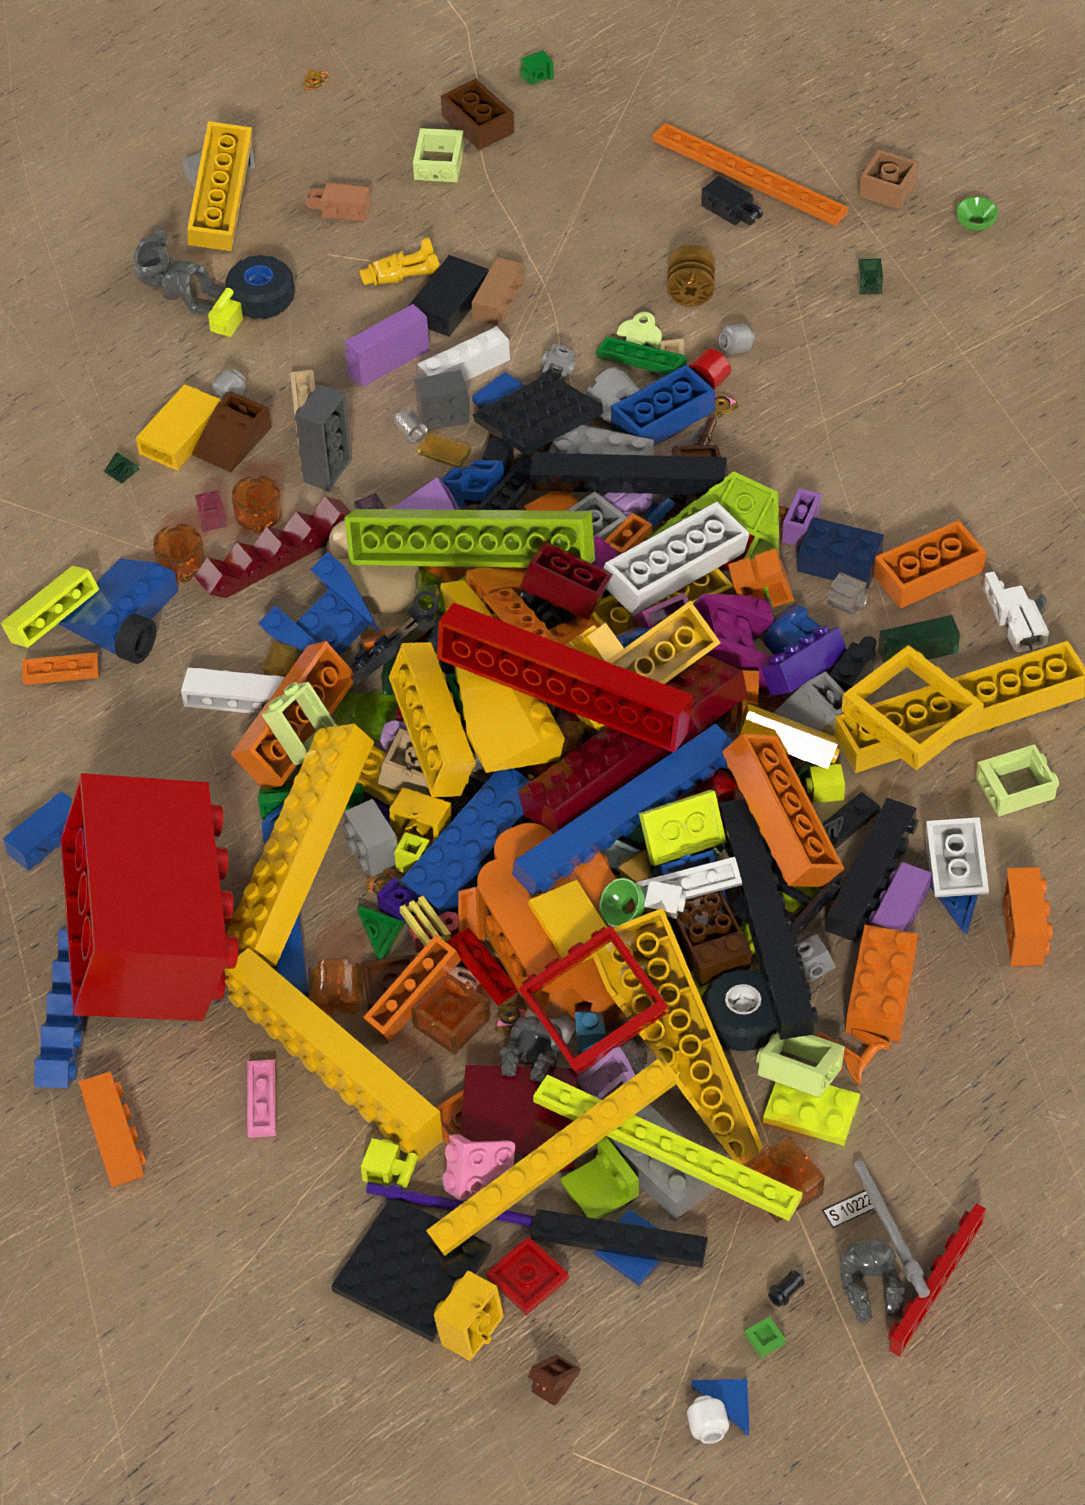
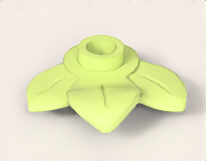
M640 312L632 320L624 321L617 331V336L626 337L628 342L641 345L647 343L653 348H658L662 341L661 330L655 326V318L648 312Z

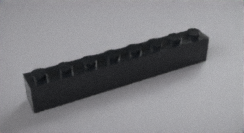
M533 452L530 471L531 485L534 491L591 493L595 491L664 495H705L709 492V489L721 483L728 476L727 457Z

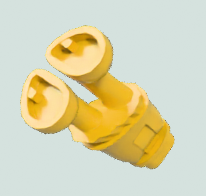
M426 237L421 240L419 251L405 256L403 250L398 255L394 253L391 256L373 262L372 265L368 264V268L359 270V274L364 286L372 283L374 286H377L379 284L399 283V281H403V278L407 276L433 275L440 265L436 254L433 252L430 238Z

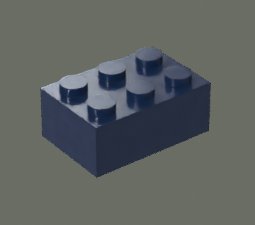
M813 517L798 552L797 571L869 589L874 576L875 557L882 554L884 534Z

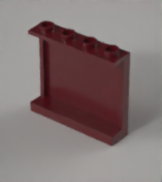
M465 1065L460 1135L471 1142L505 1140L513 1142L515 1144L514 1165L571 1124L573 1120L533 1101V1095L541 1085L539 1082L530 1080V1072L534 1067L517 1066L516 1075L508 1077L501 1074V1066ZM549 1068V1072L546 1075L578 1089V1075L573 1068ZM574 1160L558 1172L574 1170Z

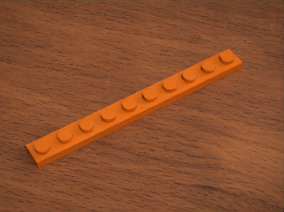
M664 123L653 134V142L829 224L836 226L848 214L847 206L672 125Z

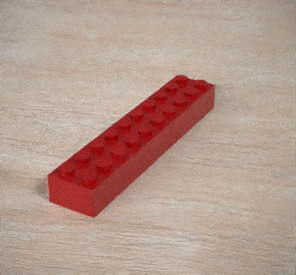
M455 602L452 603L439 620L438 660L675 753L688 733L693 695Z

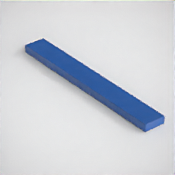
M276 820L261 822L264 845L273 831ZM298 915L277 962L278 973L302 994L309 997Z

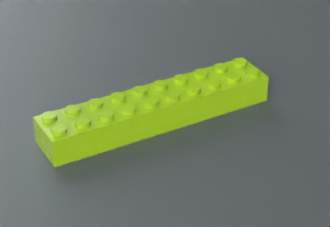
M355 509L345 517L350 565L528 568L529 563L544 541L589 563L595 560L592 511Z

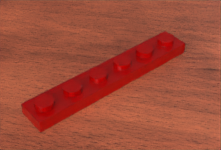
M976 1203L971 1212H964L959 1222V1231L957 1234L951 1233L945 1244L947 1250L943 1256L938 1254L931 1266L933 1272L930 1277L923 1278L930 1294L925 1298H920L918 1295L914 1301L910 1299L903 1310L902 1315H904L901 1323L895 1322L888 1335V1338L891 1339L889 1351L901 1356L980 1230L986 1213V1208Z

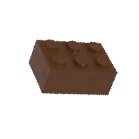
M477 79L440 96L442 117L456 130H462L464 137L478 150L514 133V112Z

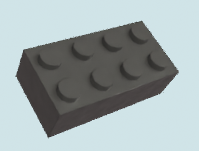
M319 384L313 392L309 393L303 406L297 409L294 419L297 425L299 455L301 456V471L303 472L304 482L329 491L351 462L352 455L345 393Z

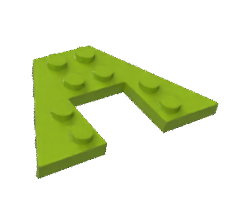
M733 471L721 483L713 486L708 490L709 492L697 501L692 502L680 514L668 520L664 526L646 538L648 540L718 502L750 535L755 537L744 559L750 557L753 560L755 555L776 549L779 554V493ZM763 587L765 597L770 599L768 587Z

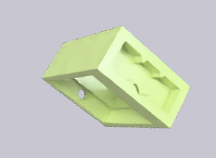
M420 128L413 160L414 180L458 182L464 152V134L462 130ZM423 152L453 153L452 162L422 160Z
M294 682L284 689L285 693L281 697L275 698L268 704L269 708L262 716L293 764L298 765L303 764L304 757L310 749L315 733L302 744L282 711L296 699L316 732L319 728L337 725L309 682L301 684Z
M1035 744L980 761L977 764L976 780L998 817L1055 799L1056 790L1059 786L1057 775L1050 771L1045 755L1039 752ZM1030 767L1040 785L1008 795L998 776Z
M778 1032L776 1034L773 1033L765 1048L762 1047L758 1052L756 1062L759 1063L758 1075L821 1097L842 1069L845 1046L814 1035L780 1040ZM784 1051L818 1063V1065L813 1067L779 1054Z

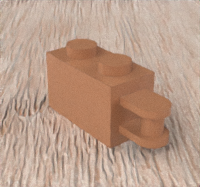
M326 183L324 189H310L308 192L309 197L305 201L308 208L321 210L322 217L365 222L371 206L370 188Z

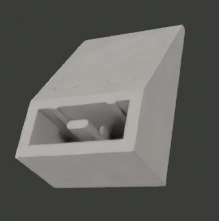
M825 671L803 684L773 713L834 735L835 716L844 714L841 710L845 691Z

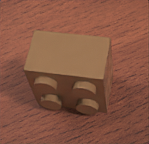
M878 149L860 177L859 197L900 210L918 183L919 162Z

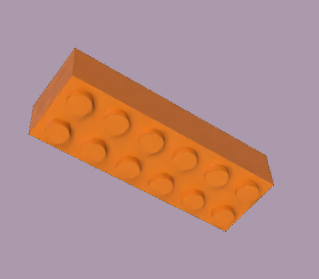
M327 641L306 647L231 753L262 789L282 786L296 767L262 716L269 708L268 704L275 698L281 697L288 685L294 682L298 684L309 682L329 714L332 715L354 683L350 677L352 673L351 668ZM296 699L282 711L302 744L316 732Z
M742 733L722 753L727 761L728 768L732 771L738 783L739 790L743 793L749 811L753 814L760 828V833L771 850L772 857L776 860L782 872L783 879L787 882L788 886L824 887L842 872L844 867L778 737Z

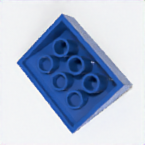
M119 559L96 582L100 590L60 621L59 625L116 654V636L123 621L133 613L152 619L178 592L175 572L156 562Z

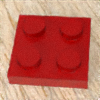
M528 1236L488 1270L486 1278L496 1285L498 1290L527 1316L569 1280V1273Z

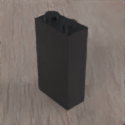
M448 255L408 306L414 304L427 316L429 330L450 337L472 309V301L487 276L489 269Z

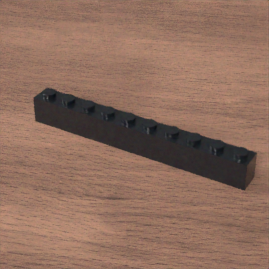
M745 799L719 802V811L726 837V849L729 858H736L742 880V885L737 886L779 1038L783 1040L813 1035L814 1024L818 1023V1014L816 1007H811L810 986L808 983L805 984L803 980L805 976L803 962L798 961L796 956L798 954V945L796 938H791L790 935L792 931L790 917L785 916L783 911L785 910V900L783 894H779L777 890L779 880L777 873L772 872L771 869L773 864L770 850L766 851V840L760 833V828L753 814L749 811Z

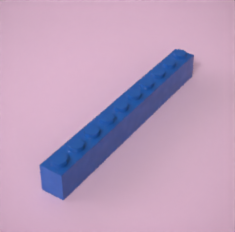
M714 724L677 749L675 753L670 754L520 856L514 862L512 875L533 897L541 891L542 893L547 892L561 877L567 878L574 872L577 866L582 863H589L600 850L609 849L616 839L622 835L628 836L632 833L636 826L641 823L639 813L674 802L681 794L687 795L700 781L705 782L709 780L719 768L728 767L722 751L733 741L717 724Z

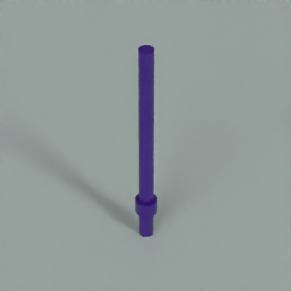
M368 1182L366 1193L387 1197L388 1200L390 1198L400 1199L451 1211L465 1202L403 1189V1186L396 1184L387 1186ZM506 1210L494 1220L532 1227L535 1216Z

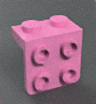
M460 1134L449 1135V1143L445 1149L447 1166L446 1172L443 1175L444 1190L458 1200H468L513 1167L515 1144L509 1140L471 1142Z

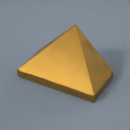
M646 849L620 856L618 869L621 878L632 880L635 883L652 878Z

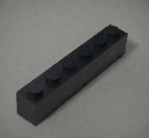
M890 798L886 799L827 914L826 932L856 942L860 933L863 934L864 925H868L869 914L873 910H877L880 892L882 893L883 890H887L890 873L893 870H897L900 853L904 854L907 850L909 835H914L917 830L919 820L916 819V807Z

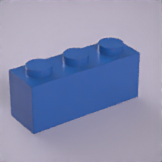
M62 791L59 792L5 836L3 841L7 854L29 871L32 867L41 863L55 848H59L61 846L60 838L72 799Z

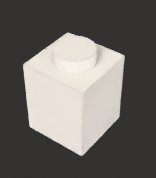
M650 880L644 912L651 913L663 908L667 917L677 919L678 911H684L687 896L682 895V887Z

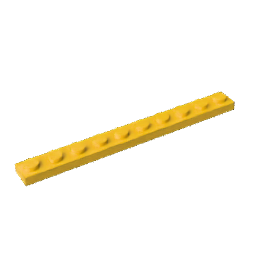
M657 1059L427 1229L428 1235L443 1255H447L676 1085V1080L660 1060Z

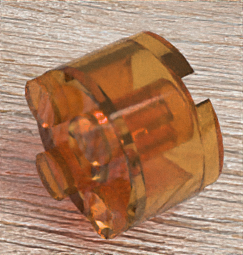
M250 476L241 479L234 485L232 489V505L235 520L241 527L252 530L256 534H261L266 526L272 527L280 520L283 515L278 485L274 480L266 476H259V479H251Z
M177 524V527L169 529V526L161 529L154 537L153 545L156 563L174 571L176 580L183 583L189 582L205 561L204 547L199 531L187 524Z
M340 958L325 959L317 962L316 968L313 969L311 966L308 969V999L327 1015L332 1014L334 1010H343L348 1014L359 1012L360 1005L364 1000L362 966L356 962L355 966L348 965L347 959Z

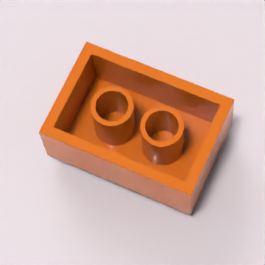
M1040 867L1007 868L1002 902L1010 966H1043L1045 955L1050 953L1049 939L1053 937L1052 923H1047L1050 906L1049 900H1044V894L1047 892L1046 878H1041Z

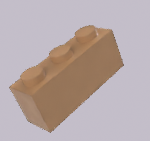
M498 257L495 259L472 301L473 319L499 325L502 317H506L510 303L515 301L518 288L524 284L525 274L522 272V263Z

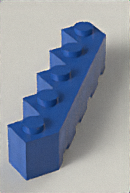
M63 925L58 930V957L53 961L52 989L47 993L46 1022L41 1026L40 1055L35 1059L34 1087L68 1088L73 1083V1080L77 1079L78 1066L76 1062L79 1047L83 1045L82 1027L84 1016L73 1015L67 925Z

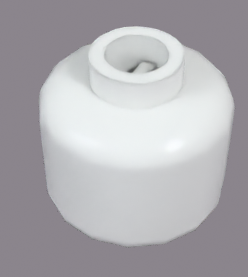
M708 1395L700 1396L687 1409L690 1431L695 1439L701 1440L705 1444H712L724 1438V1434L729 1429V1420L725 1405L721 1400Z

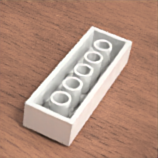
M715 502L606 562L603 570L613 574L607 590L632 615H635L743 554L750 533L718 502Z

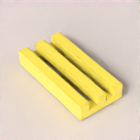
M424 896L419 897L417 902L414 900L409 902L407 907L405 905L400 907L401 915L424 946L430 942V939L412 916V912L416 914L432 938L438 935L445 942L451 939V933ZM420 908H422V910L425 912V914L427 915V917L430 919V921L433 923V925H434V926L436 927V929L439 931V933L441 934V937H440V935L437 933V931L434 929V927L432 926V924L429 922V920L426 918V916L424 915V913L421 911Z

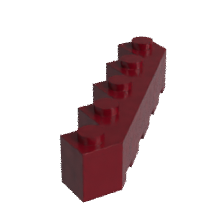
M324 496L312 515L295 511L283 530L266 526L254 545L236 542L224 561L207 557L194 577L209 595L228 598L326 546L332 528L339 522L344 521L351 511L341 500Z

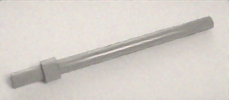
M855 1162L853 1167L904 1266L903 1272L907 1280L912 1282L920 1298L927 1297L930 1291L923 1279L924 1273L919 1263L914 1261L864 1162Z

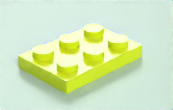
M713 790L639 813L650 864L653 866L726 842L718 802Z
M775 1082L763 1116V1123L845 1146L861 1094L829 1085L821 1097H817Z

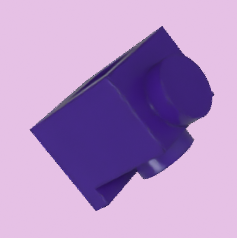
M394 877L377 893L378 909L388 916L404 921L405 924L406 920L400 913V907L403 905L409 906V902L413 900L417 902L419 896L401 885L398 879Z

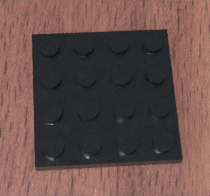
M548 373L529 384L521 386L515 392L502 396L500 400L482 407L481 410L473 414V417L477 424L524 455H528L604 412L600 403Z
M390 1198L332 1284V1292L433 1342L438 1334L434 1318L437 1305L441 1301L446 1300L452 1291L454 1283L458 1279H462L467 1271L474 1274L478 1272L491 1251V1244L472 1235L444 1256L426 1231L441 1219L400 1199Z

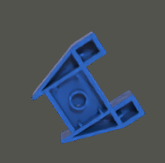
M329 552L310 569L317 580L328 590L296 623L276 605L258 622L264 632L281 648L301 656L308 645L327 641L336 653L340 655L368 625L377 633L381 631L353 578L345 566Z

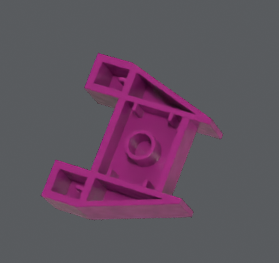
M702 594L693 605L721 642L706 654L739 670L759 671L758 693L771 697L761 667L770 662L769 658L772 655L755 650L753 639H757L774 622L769 602L747 595Z

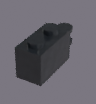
M721 176L715 178L702 189L701 206L735 226L741 221L747 225H752L755 223V219H760L763 216L761 208L753 204L752 194Z
M866 636L859 644L852 642L829 676L845 692L873 672L876 654L875 647L877 644L874 637Z

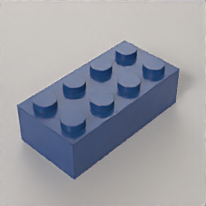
M685 365L612 405L611 426L619 433L652 439L655 445L715 412V391L692 369Z

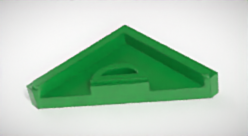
M359 905L357 908L358 914L377 960L385 959L404 928V921Z

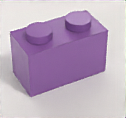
M798 488L783 522V543L801 547L812 518H819L822 494Z

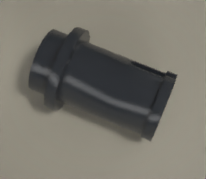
M791 1270L778 1285L770 1287L769 1299L778 1307L787 1305L789 1298L805 1284L804 1278L797 1271Z

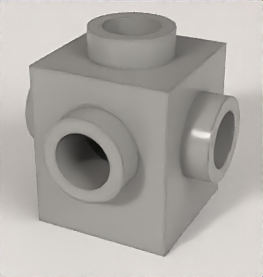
M553 344L551 351H545L541 364L544 365L541 376L551 373L564 381L566 375H572L576 362L572 360L575 352L565 346Z
M817 934L798 944V954L796 956L798 961L803 962L805 970L804 979L807 983L836 968L827 948Z

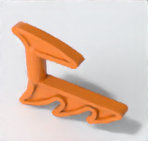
M852 1029V1036L868 1046L860 1056L846 1047L844 1049L843 1060L846 1062L849 1075L857 1085H860L861 1075L866 1065L879 1050H889L890 1043L868 1032ZM821 1031L817 1032V1037L839 1044Z

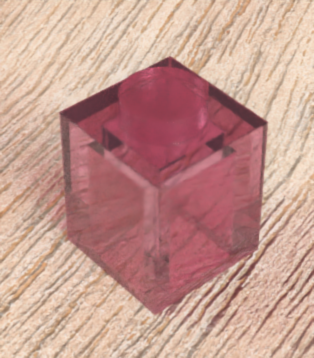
M219 490L195 495L202 531L226 527Z

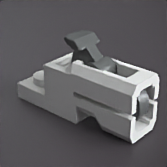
M995 571L985 573L983 591L999 626L1008 624L1007 637L1014 652L1028 651L1030 647L1033 650L1047 645L1049 631L1041 616L1046 607L1047 599L1045 595L1040 594L1037 601L1031 600L1027 597L1022 585L1005 589L1002 580H998Z

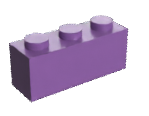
M902 862L898 871L893 870L888 882L890 887L888 891H882L878 901L879 908L877 911H872L868 925L909 932L930 890L932 873Z

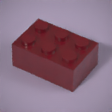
M544 541L529 563L520 588L533 596H539L549 601L553 606L572 612L578 618H584L589 621L602 600L613 574Z

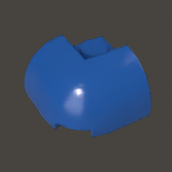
M473 460V465L461 469L455 466L441 481L449 488L457 506L466 507L473 500L475 502H482L504 479L503 461Z
M793 604L773 619L774 622L766 629L764 641L766 647L773 655L784 653V648L793 644H799L800 638L813 635V630L822 626L807 616V608Z

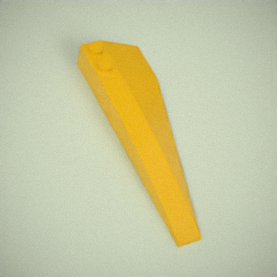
M465 580L441 583L443 605L446 611L455 602L493 617ZM454 666L457 683L460 687V701L463 704V718L466 720V735L486 773L559 761L565 737L544 701Z
M658 909L614 927V930L670 1010L668 1014L641 1031L639 1035L655 1057L660 1060L674 1077L678 1088L730 1158L743 1165L742 1163L758 1164L750 1168L756 1172L770 1167L771 1164L664 909ZM612 942L592 954L607 992L628 1020H631L654 1004Z

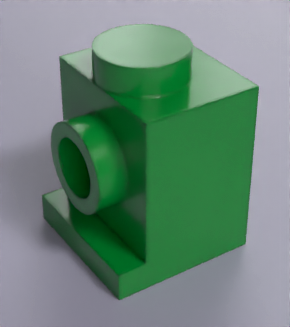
M544 51L521 58L519 73L522 80L531 85L547 78L549 80L554 79L553 61Z

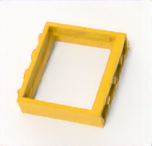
M908 645L843 694L841 711L917 771L982 720L984 703L977 696L964 689L958 681L946 675L940 667L928 661L922 653L915 651ZM906 667L963 711L921 744L864 700Z

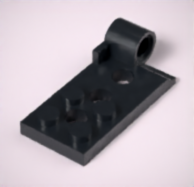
M424 584L416 590L413 605L406 609L412 617L390 635L386 636L384 634L374 642L375 646L369 651L364 649L356 655L350 676L356 684H359L397 655L402 643L414 642L436 625L440 592L434 585ZM427 595L433 599V602L431 604H424L420 598Z

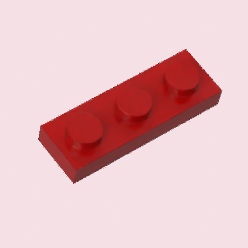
M470 928L453 936L447 942L457 951L462 962L497 1006L505 1003L518 993L512 980Z

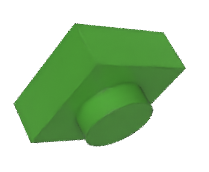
M770 1316L745 1330L744 1336L760 1359L786 1345V1338Z

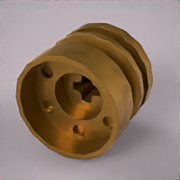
M699 245L678 247L668 258L667 293L669 297L677 304L695 307L709 301L714 294L715 258L712 252Z

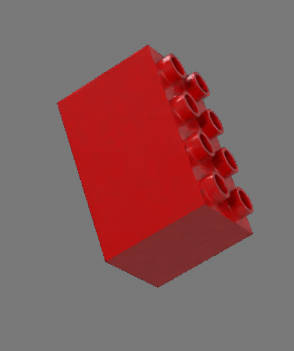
M89 773L80 774L60 838L73 1015L204 1021L211 1001L223 999L226 986L224 969H234L236 967L238 939L236 936L226 935L225 924H229L232 919L233 895L231 891H221L220 880L225 879L228 870V851L226 847H216L215 837L221 835L223 827L222 805L211 804L209 782Z

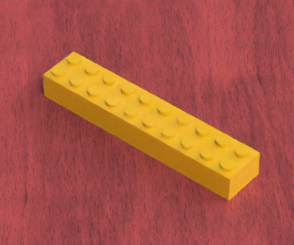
M1068 641L951 678L958 681L964 689L977 696L984 703L982 720L958 739L1085 698V666ZM932 686L871 705L919 744L963 712ZM845 713L835 716L833 736L855 773L900 759L899 756Z
M356 724L319 728L315 733L310 749L304 757L300 771L294 779L291 791L284 801L282 811L274 823L273 831L264 845V851L254 868V873L244 890V895L233 914V919L226 932V935L237 937L238 956L247 948H250L270 966L277 965L374 744V741Z
M247 948L238 956L234 969H224L226 975L225 983L229 990L228 998L231 1003L237 1008L241 1007L244 1009L252 1022L255 1024L260 1023L273 1040L278 1039L282 1042L290 1055L298 1056L308 1071L312 1073L315 1071L321 1076L323 1083L329 1089L334 1088L337 1090L346 1104L349 1106L353 1104L367 1122L370 1123L372 1121L376 1124L381 1134L387 1139L392 1138L406 1156L408 1153H415L419 1157V1162L443 1141L440 1111L250 948Z

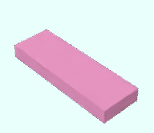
M275 1059L247 1061L248 1138L276 1136Z

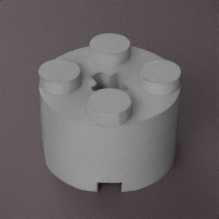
M616 367L607 369L595 378L597 382L593 388L589 386L586 391L588 397L602 405L604 413L600 416L610 425L611 406L640 390L622 369L618 370Z

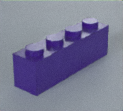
M828 626L816 628L813 630V635L800 638L799 644L790 645L784 648V653L771 656L769 658L770 662L761 667L770 695L791 693L839 662L847 650L839 627L829 629Z

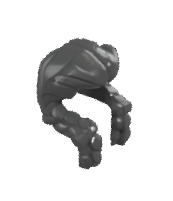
M156 226V235L141 239L133 258L137 278L145 285L162 287L161 278L174 260L167 253V250L162 248L166 246L168 239L165 229Z
M179 260L173 262L161 278L162 288L164 289L163 297L169 300L181 297L192 313L197 311L198 313L209 314L214 304L193 300L190 289L192 274L198 277L202 292H207L210 297H220L226 288L216 285L211 280L205 266L190 261Z
M521 1016L512 1027L509 1045L500 1050L503 1063L501 1074L508 1077L515 1076L518 1062L533 1063L534 1068L530 1072V1080L542 1083L549 1072V1068L557 1067V1058L561 1051L538 1017ZM553 1024L563 1038L560 1027L557 1024Z
M877 1238L851 1243L844 1249L842 1259L839 1262L843 1282L842 1289H844L848 1302L856 1312L857 1321L860 1323H867L873 1318L871 1315V1304L867 1298L866 1291L863 1288H859L858 1284L855 1283L865 1275L879 1276L889 1282L886 1285L887 1303L885 1308L887 1314L897 1316L902 1313L903 1309L902 1301L904 1298L902 1294H904L905 1288L893 1265L896 1253L892 1246L885 1244Z

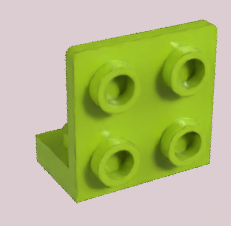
M607 1137L597 1143L598 1155H596L595 1159L561 1178V1184L585 1217L600 1219L639 1196V1178Z

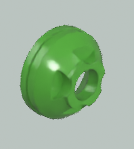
M966 198L957 206V219L959 223L970 231H983L996 222L998 208L995 203L987 198ZM980 220L982 223H972L970 221Z
M619 878L609 883L602 893L599 906L600 914L605 923L616 927L641 917L645 905L643 890L637 883L626 878ZM634 899L635 909L632 913L628 914L626 905L629 900Z

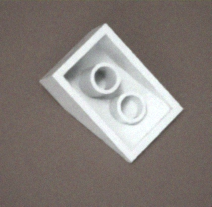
M980 817L926 821L924 837L929 871L932 873L931 881L934 896L949 897L989 894Z

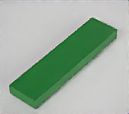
M608 336L605 337L595 352L597 358L665 375L685 366L688 362L686 355Z

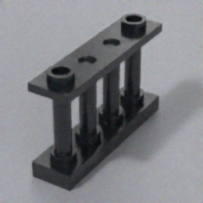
M773 858L771 869L772 872H776L778 875L779 887L777 889L806 907L799 916L786 908L783 910L785 916H789L791 920V938H797L829 900L836 899L842 887L840 886L842 874L839 873L824 887H818L821 891L813 899L794 886H788L787 882L782 880V872ZM739 896L731 905L730 910L738 925H744L745 923L747 924V920Z

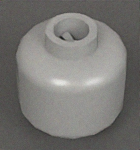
M742 323L727 325L719 335L720 347L729 355L749 352L755 341L753 331L746 324Z
M234 369L222 371L212 384V390L215 393L213 396L222 400L229 391L242 396L247 389L245 377Z

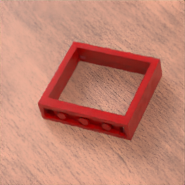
M612 925L608 928L604 926L600 930L594 931L591 934L592 939L582 944V942L573 945L568 950L569 954L561 960L559 958L553 959L545 965V971L537 976L536 974L528 976V979L522 982L523 986L518 988L577 1075L601 1060L613 1048L620 1047L670 1012L669 1007ZM612 942L654 1004L575 1057L533 995Z

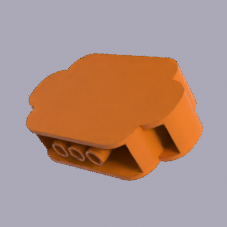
M525 823L512 827L499 835L494 846L495 859L488 862L480 870L477 887L485 902V935L526 1006L534 1013L518 988L523 986L522 982L527 980L528 976L532 974L537 976L545 971L547 963L555 958H559V960L562 958L528 906L530 899L544 893L541 891L533 897L512 875L516 859L553 835L549 829L542 825ZM598 852L589 863H582L577 866L570 876L558 879L547 892L577 880L601 916L599 906L602 893L609 883L619 879V877L612 873L607 857ZM632 899L626 905L628 914L632 913L635 909ZM593 958L576 965L533 995L549 1019H557L568 1015L575 1022V1012H603L604 1025L607 1026L617 1022L624 1016V1013L607 992Z

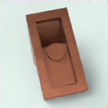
M556 1354L532 1366L528 1378L535 1381L532 1392L552 1405H556L579 1375L581 1369Z

